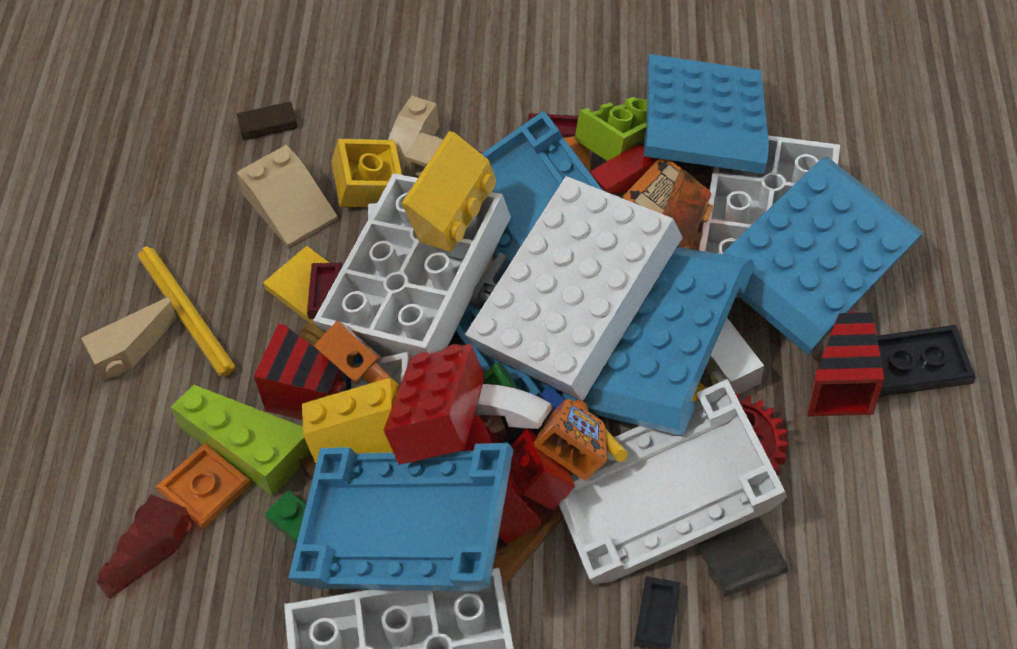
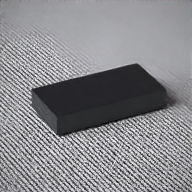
M646 576L634 640L635 647L646 649L671 648L681 582Z

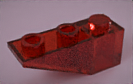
M150 494L145 504L141 505L136 511L134 522L128 532L120 537L117 543V550L112 558L102 566L99 572L97 583L106 597L111 599L177 552L193 525L186 507Z

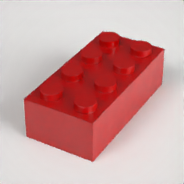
M455 344L446 347L443 351L431 354L422 352L409 360L383 429L399 465L465 450L485 379L472 344L463 346Z

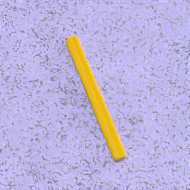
M148 246L143 247L142 251L138 253V258L165 298L169 297L174 311L217 374L224 377L230 376L231 372L235 370L232 360L156 251Z

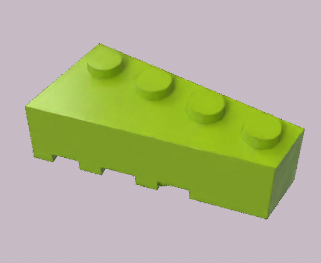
M647 98L625 99L624 104L614 106L612 103L603 104L600 106V110L593 112L589 108L580 110L574 140L606 161L634 145L644 144Z
M193 385L171 406L178 426L202 445L206 443L271 496L301 468L299 460L311 454L303 436V426L199 386Z

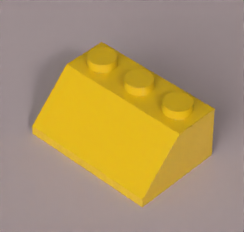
M449 131L402 201L403 208L419 242L452 252L458 241L462 240L466 228L473 217L478 215L483 201L493 191L497 181L490 161L455 132Z
M387 378L303 403V436L315 463H317L320 448L350 447L355 453L393 452L383 429L400 385L393 379Z

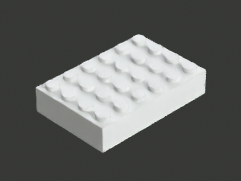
M768 136L769 150L764 174L714 167L699 251L723 254L730 245L820 159L829 157L838 164L840 145Z
M393 173L315 316L314 324L326 333L336 321H339L349 327L378 355L384 357L409 352L412 356H415L422 352L431 354L443 351L448 347L472 298L473 291L479 283L511 218L503 194L491 192L487 195L478 215L473 217L466 228L464 237L458 241L452 252L419 242L402 205V201L418 178Z
M565 176L465 334L478 351L583 401L683 238L674 219Z
M499 568L492 569L489 587L478 592L365 590L284 604L288 649H513Z

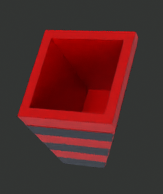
M872 312L838 314L815 374L807 407V417L874 415L884 382V374Z
M278 323L254 374V379L265 411L303 420V403L346 391V381L343 380L341 370L318 349L287 326Z

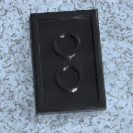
M956 325L877 335L884 374V382L879 397L974 384L976 376Z

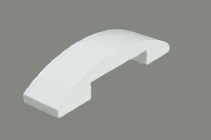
M483 384L475 414L505 416L508 427L539 429L552 410L551 403L531 393L506 386Z

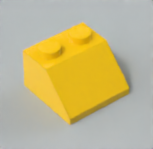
M337 140L331 162L340 207H368V204L378 203L393 173L402 175L395 140Z

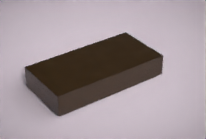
M291 101L236 113L243 140L298 128Z

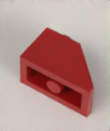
M526 428L511 445L513 448L511 467L522 495L554 510L575 488L574 482L567 468L533 446L537 435L532 430Z

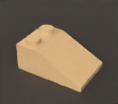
M287 145L236 172L244 197L288 248L338 220L337 214L302 161Z

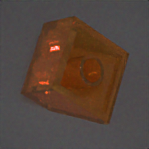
M682 169L678 173L662 214L674 219L683 237L677 247L697 250L703 234L697 230L701 221L708 222L713 209V205L708 204L712 193L687 171Z

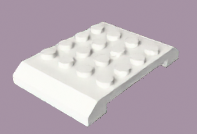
M728 379L697 392L698 400L693 401L695 409L683 436L638 426L614 437L628 453L626 460L623 462L616 461L607 450V461L586 481L568 470L575 488L561 501L559 506L592 584L613 582L767 513L787 498L785 490Z

